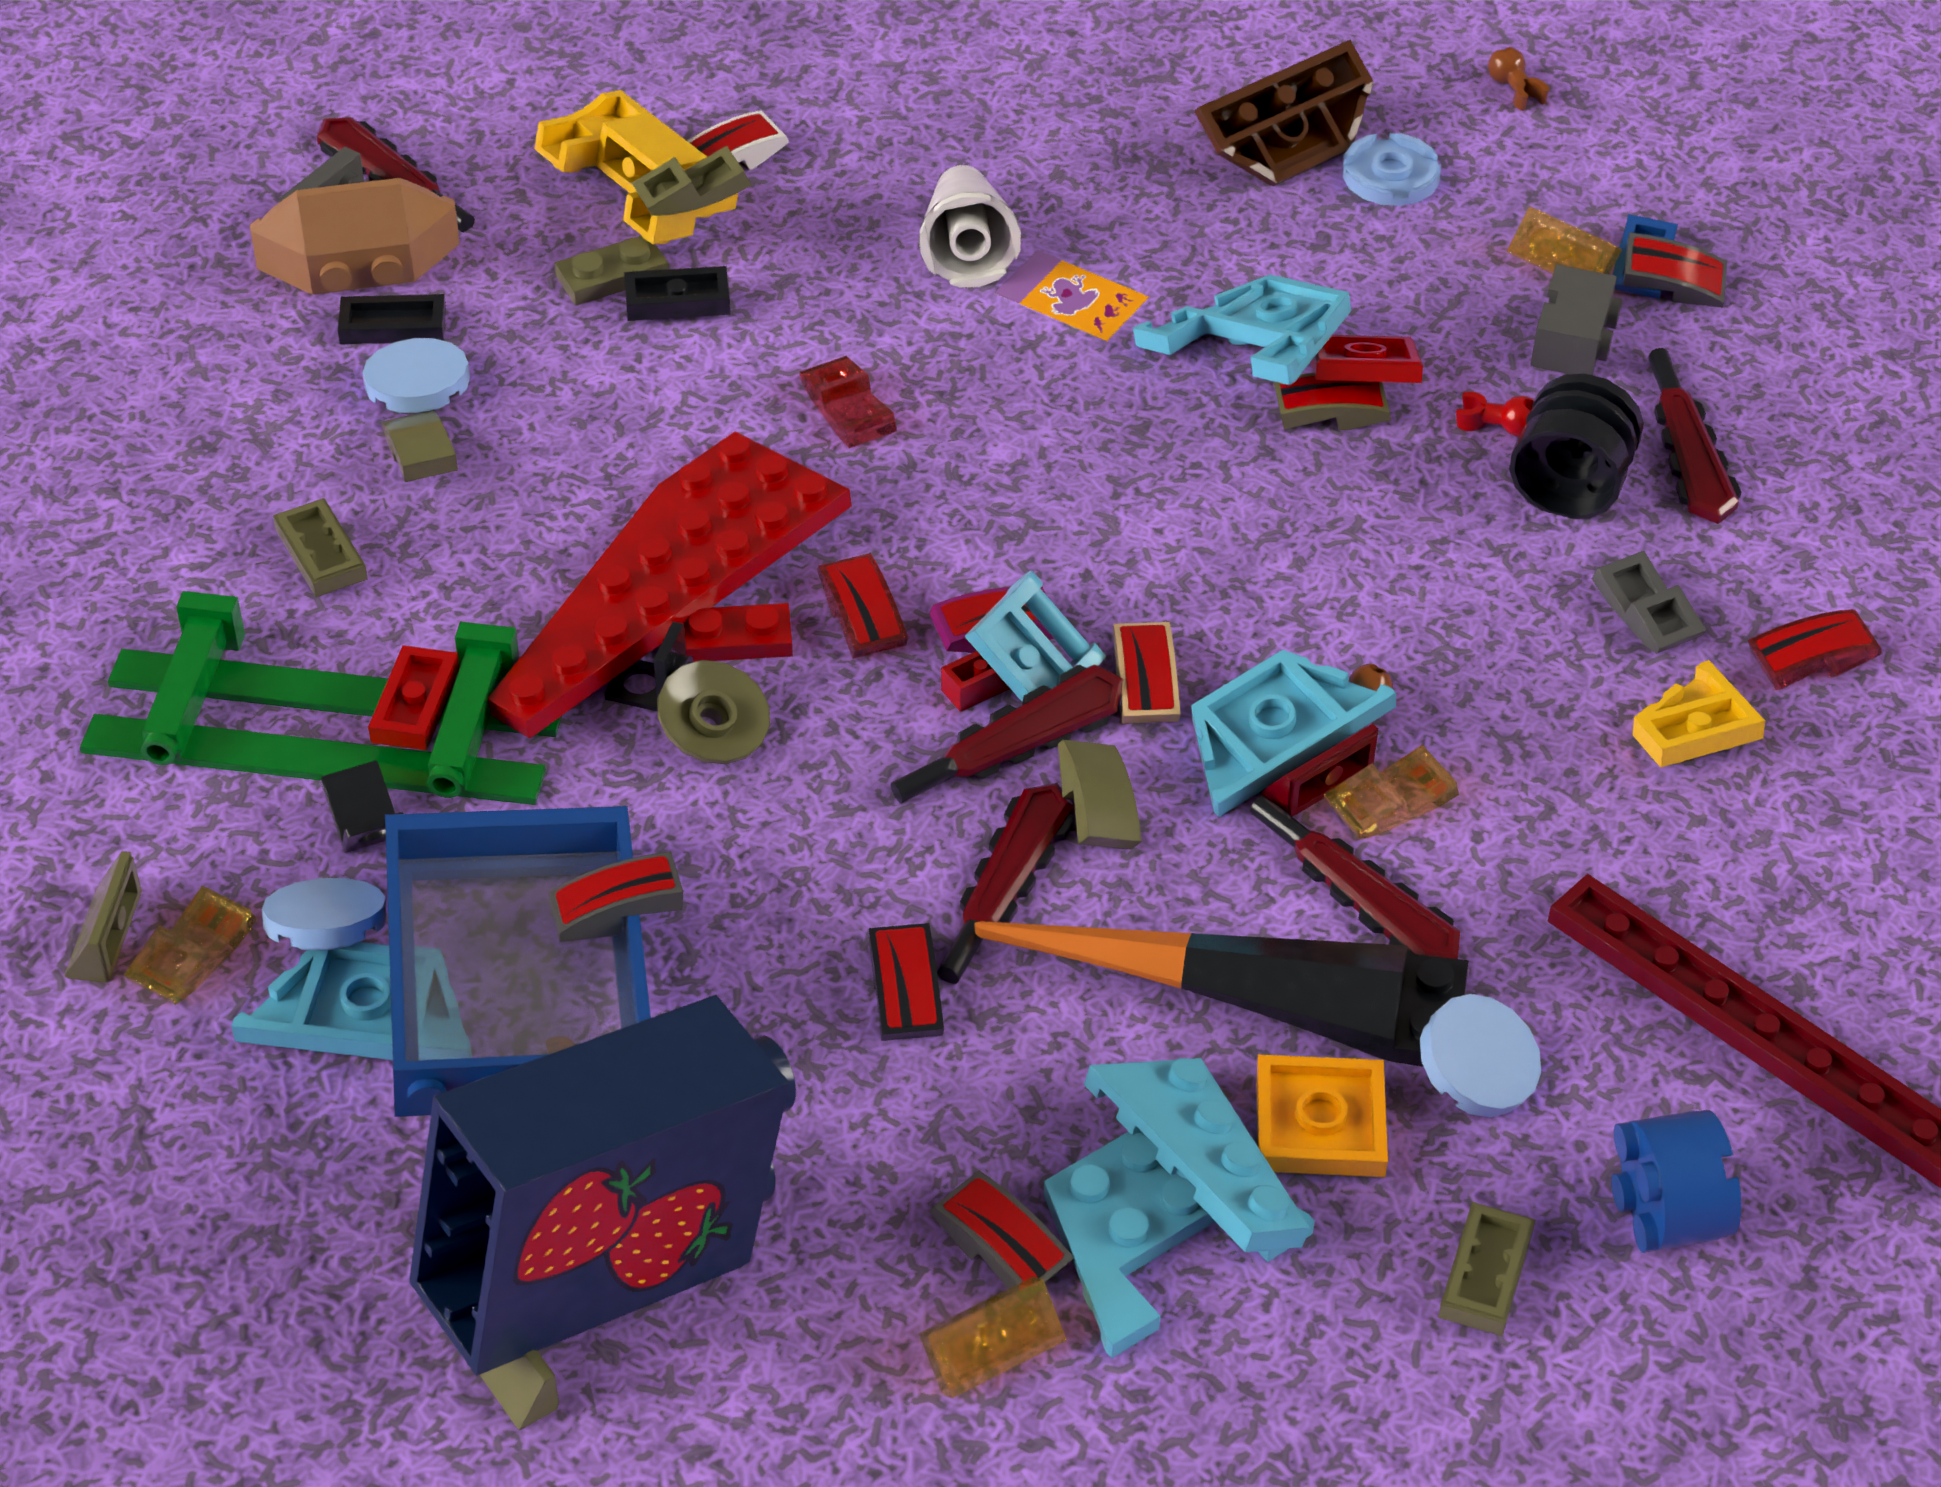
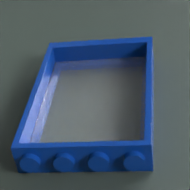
M628 806L385 815L395 1117L431 1115L433 1096L651 1018L640 915L621 917V935L559 942L549 904V892L565 882L605 865L633 858Z

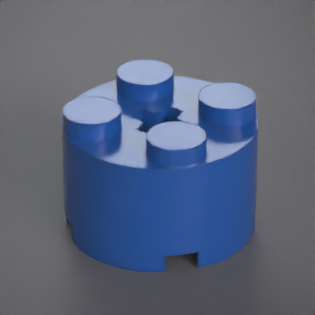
M1711 1110L1688 1111L1618 1123L1614 1126V1142L1617 1154L1621 1160V1173L1612 1175V1194L1615 1205L1620 1212L1631 1211L1635 1240L1642 1253L1720 1240L1722 1237L1734 1235L1738 1231L1741 1220L1739 1177L1726 1179L1721 1157L1732 1156L1733 1151L1727 1133L1714 1112Z

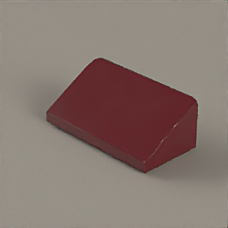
M1372 723L1284 775L1260 792L1261 796H1267L1292 817L1373 769L1379 728Z

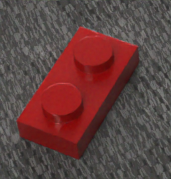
M789 603L698 609L689 616V624L685 626L686 655L692 656L693 662L701 660L725 661L793 656Z
M402 645L368 726L371 743L427 751L460 669L457 652Z

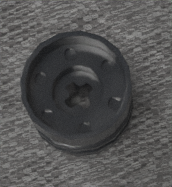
M1586 373L1567 374L1547 382L1536 395L1532 409L1527 416L1526 426L1521 430L1511 454L1509 471L1515 488L1528 503L1536 508L1563 517L1589 519L1606 512L1619 497L1627 477L1628 467L1632 463L1635 451L1638 449L1641 441L1644 422L1639 406L1626 390L1608 379Z

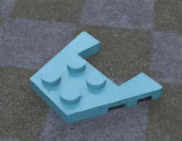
M1270 274L1215 295V305L1202 310L1186 306L1171 312L1172 322L1153 329L1152 323L1147 321L1135 326L1133 332L1136 346L1167 355L1175 353L1205 333L1228 338V341L1235 345L1254 344L1265 347L1250 357L1253 376L1291 385L1351 312L1349 292Z
M1128 1131L1044 1181L1043 1195L1063 1245L1074 1257L1072 1261L1083 1286V1296L1089 1311H1093L1101 1331V1341L1105 1351L1111 1358L1159 1330L1160 1315L1125 1276L1215 1222L1193 1199L1197 1188L1189 1180L1177 1174L1170 1175L1155 1159L1159 1149L1143 1132L1132 1135ZM1298 1208L1310 1227L1307 1238L1313 1234L1315 1220L1308 1213ZM1288 1249L1258 1251V1253L1269 1262Z

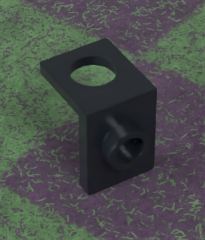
M672 622L654 658V663L638 660L613 678L604 693L605 700L658 712L657 698L667 677L682 665L693 663L692 656L686 655L684 624ZM648 674L655 678L656 687L650 692L635 694L629 692L624 687V682L632 675Z
M378 761L368 762L322 776L321 785L344 853L386 841L385 815L395 814Z

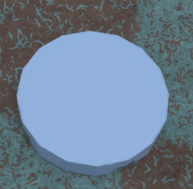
M1389 133V139L1376 140L1377 134L1367 135L1352 143L1344 154L1343 179L1348 188L1361 198L1380 205L1402 206L1420 202L1432 195L1439 185L1441 164L1439 165L1437 162L1438 155L1435 150L1420 139L1406 134Z
M412 338L385 346L377 350L366 361L362 372L369 399L375 404L377 400L385 402L386 409L398 413H422L444 407L450 403L449 396L457 391L460 396L467 390L470 380L469 365L464 351L450 342L435 338Z
M318 878L296 882L276 890L265 899L262 907L263 929L270 939L279 942L281 936L290 938L291 946L302 950H332L353 946L366 939V930L372 928L377 933L384 927L387 918L386 898L378 887L360 880Z
M1475 994L1451 998L1431 1016L1429 1023L1424 1026L1420 1037L1421 1062L1431 1084L1441 1095L1447 1092L1453 1099L1457 1100L1459 1103L1456 1107L1466 1113L1489 1118L1511 1113L1535 1091L1541 1075L1538 1045L1530 1028L1514 1010L1494 998Z

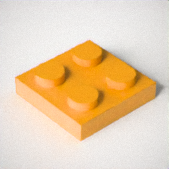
M1258 1054L1256 1066L1257 1146L1274 1172L1386 1177L1388 1150L1384 1060Z

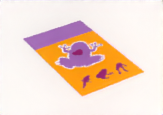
M1039 250L995 292L999 296L1105 341H1108L1149 298V296Z

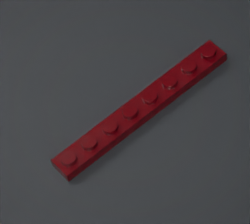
M1588 873L1550 906L1547 922L1941 1188V1108Z

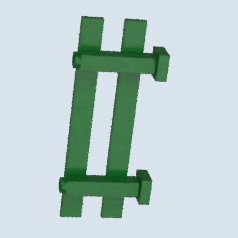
M182 591L176 606L182 634L174 653L167 654L121 648L108 679L109 687L157 692L147 719L93 714L80 745L81 753L145 760L158 765L180 764L321 781L322 776L368 762L378 761L386 787L389 789L433 793L444 798L459 796L536 805L546 772L545 765L477 757L485 730L519 733L491 716L487 699L519 659L516 627L460 621L455 635L460 669L438 722L441 726L432 752L195 725L205 698L372 717L388 678L221 660L224 649L239 651L245 637L238 597ZM562 716L536 735L556 737Z

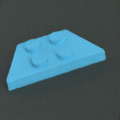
M1281 650L1192 704L1193 726L1214 813L1221 817L1284 775L1396 708V692L1391 687L1380 684L1377 691L1349 682L1348 672L1328 665L1318 666L1311 663L1306 657Z
M359 942L353 946L332 950H306L294 968L284 971L268 986L270 997L250 1016L241 1011L234 1018L231 1025L235 1042L393 1060L389 945ZM414 948L419 1060L472 1058L469 1040L466 1038L462 1027L459 1008L454 992L449 985L448 973L441 951Z

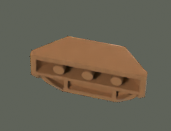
M402 178L296 190L275 205L262 219L258 218L250 224L257 269L312 295L415 282L460 244L454 199L444 195L440 197L429 189Z

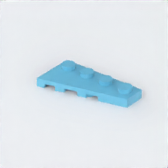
M1201 1058L1090 1065L1084 1086L1096 1098L1108 1096L1119 1108L1116 1119L1132 1135L1140 1132L1144 1133L1159 1149L1155 1159L1170 1175L1177 1174L1189 1180L1197 1188L1193 1199L1244 1252L1299 1248L1303 1246L1310 1227Z

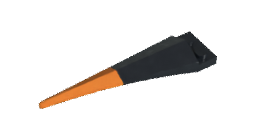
M986 921L975 922V934L983 939L1070 958L1184 989L1288 1023L1380 1059L1421 1067L1424 1066L1421 1062L1420 1037L1424 1026L1429 1023L1431 1016L1451 998L1465 995L1469 960L1409 954L1408 945Z

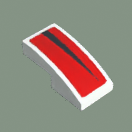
M756 111L718 123L689 139L687 142L707 157L727 146L738 163L742 161L749 170H752L788 144L789 140L762 111Z

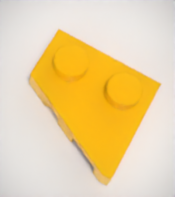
M1707 660L1696 666L1695 678L1685 687L1675 683L1663 693V697L1659 702L1649 704L1634 716L1633 736L1660 767H1665L1761 740L1764 737L1765 720L1713 663Z

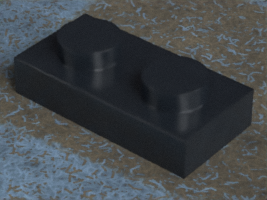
M727 266L624 272L627 321L731 315Z

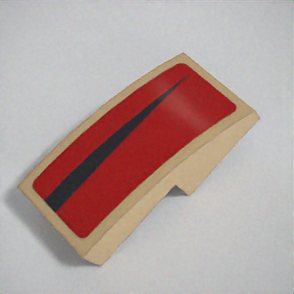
M1170 622L1113 624L1116 675L1124 679L1120 695L1122 724L1179 722L1181 715Z

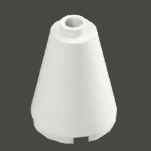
M967 165L954 166L941 175L920 228V253L928 270L935 276L938 274L949 280L951 285L959 288L982 287L999 280L1006 273V268L1012 263L1014 258L1017 259L1021 246L1020 226L1013 211L980 171Z

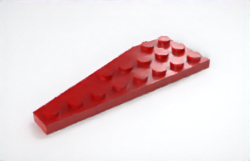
M736 431L656 486L487 698L491 716L529 739L662 644L673 621L683 623L684 627L689 624V616L701 608H712L852 507L850 490Z

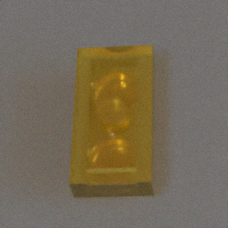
M1529 206L1506 252L1553 274L1556 264L1610 274L1622 250L1605 240Z
M1031 1277L918 1333L939 1388L944 1396L954 1398L1067 1340L1045 1282L1037 1277Z

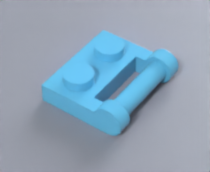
M1032 570L1017 580L1008 589L1006 595L965 635V638L1021 701H1023V695L1041 685L1049 688L1056 686L1058 676L1074 666L1082 665L1086 668L1094 664L1098 666L1106 657V654L1095 642L1089 645L1041 590L1043 582ZM1024 604L1073 659L1070 663L1022 610L1021 607Z

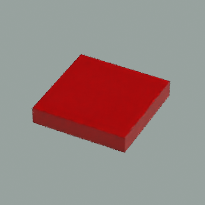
M1332 335L1311 361L1315 380L1422 383L1423 363L1415 342L1411 337Z

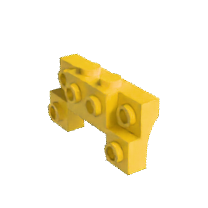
M622 90L601 93L594 101L573 114L538 122L534 149L562 172L575 173L579 172L582 168L596 166L628 191L623 221L641 234L643 239L652 244H667L671 240L693 236L697 217L707 218L715 213L736 209L738 193L699 209L670 215H651L633 187L632 182L674 157L685 171L707 158V156Z

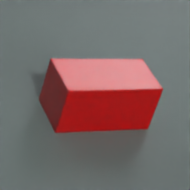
M978 651L941 667V691L960 712L1010 689Z

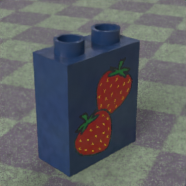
M713 995L433 1096L409 1283L476 1376L522 1358L533 1349L534 1351H539L736 1270L750 1262L763 1202L770 1200L775 1191L776 1178L772 1161L783 1112L792 1108L796 1098L794 1074L784 1051L768 1036L761 1035L752 1038L717 995Z

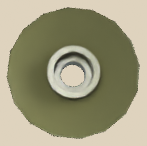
M701 660L682 665L667 677L657 698L658 719L667 738L683 753L702 762L729 764L746 759L762 745L770 727L769 705L761 688L745 672L724 662ZM701 717L711 718L715 721L716 725L705 722Z

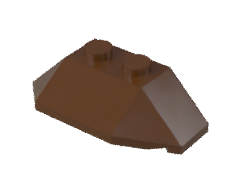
M1347 40L1204 104L1194 112L1218 155L1266 184L1275 186L1347 151L1355 141L1366 99L1370 95L1374 81L1351 40Z

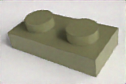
M642 236L628 238L619 243L554 262L556 277L575 306L625 291L624 272L669 269L668 261L656 244L646 241Z

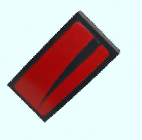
M922 923L869 928V945L874 989H876L881 1041L942 1036L944 1033V1023L930 924Z

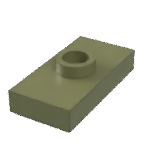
M325 498L273 515L275 530L315 597L368 580L366 565Z
M1471 1203L1440 1304L1438 1318L1503 1336L1533 1234L1535 1219L1479 1203Z

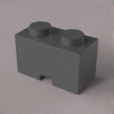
M1556 264L1547 294L1549 303L1544 302L1537 325L1530 366L1566 374L1586 373L1593 375L1597 360L1607 362L1614 331L1607 330L1606 327L1616 329L1623 300L1613 297L1617 276Z

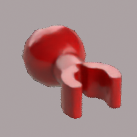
M1464 392L1462 394L1463 409L1456 410L1457 427L1465 431H1474L1482 428L1485 424L1502 425L1509 434L1519 437L1521 430L1526 426L1527 416L1532 409L1534 400L1523 395L1512 397L1505 404L1487 403L1485 396L1480 393Z

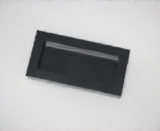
M445 295L341 297L338 320L340 345L382 344L412 338H435L444 341Z

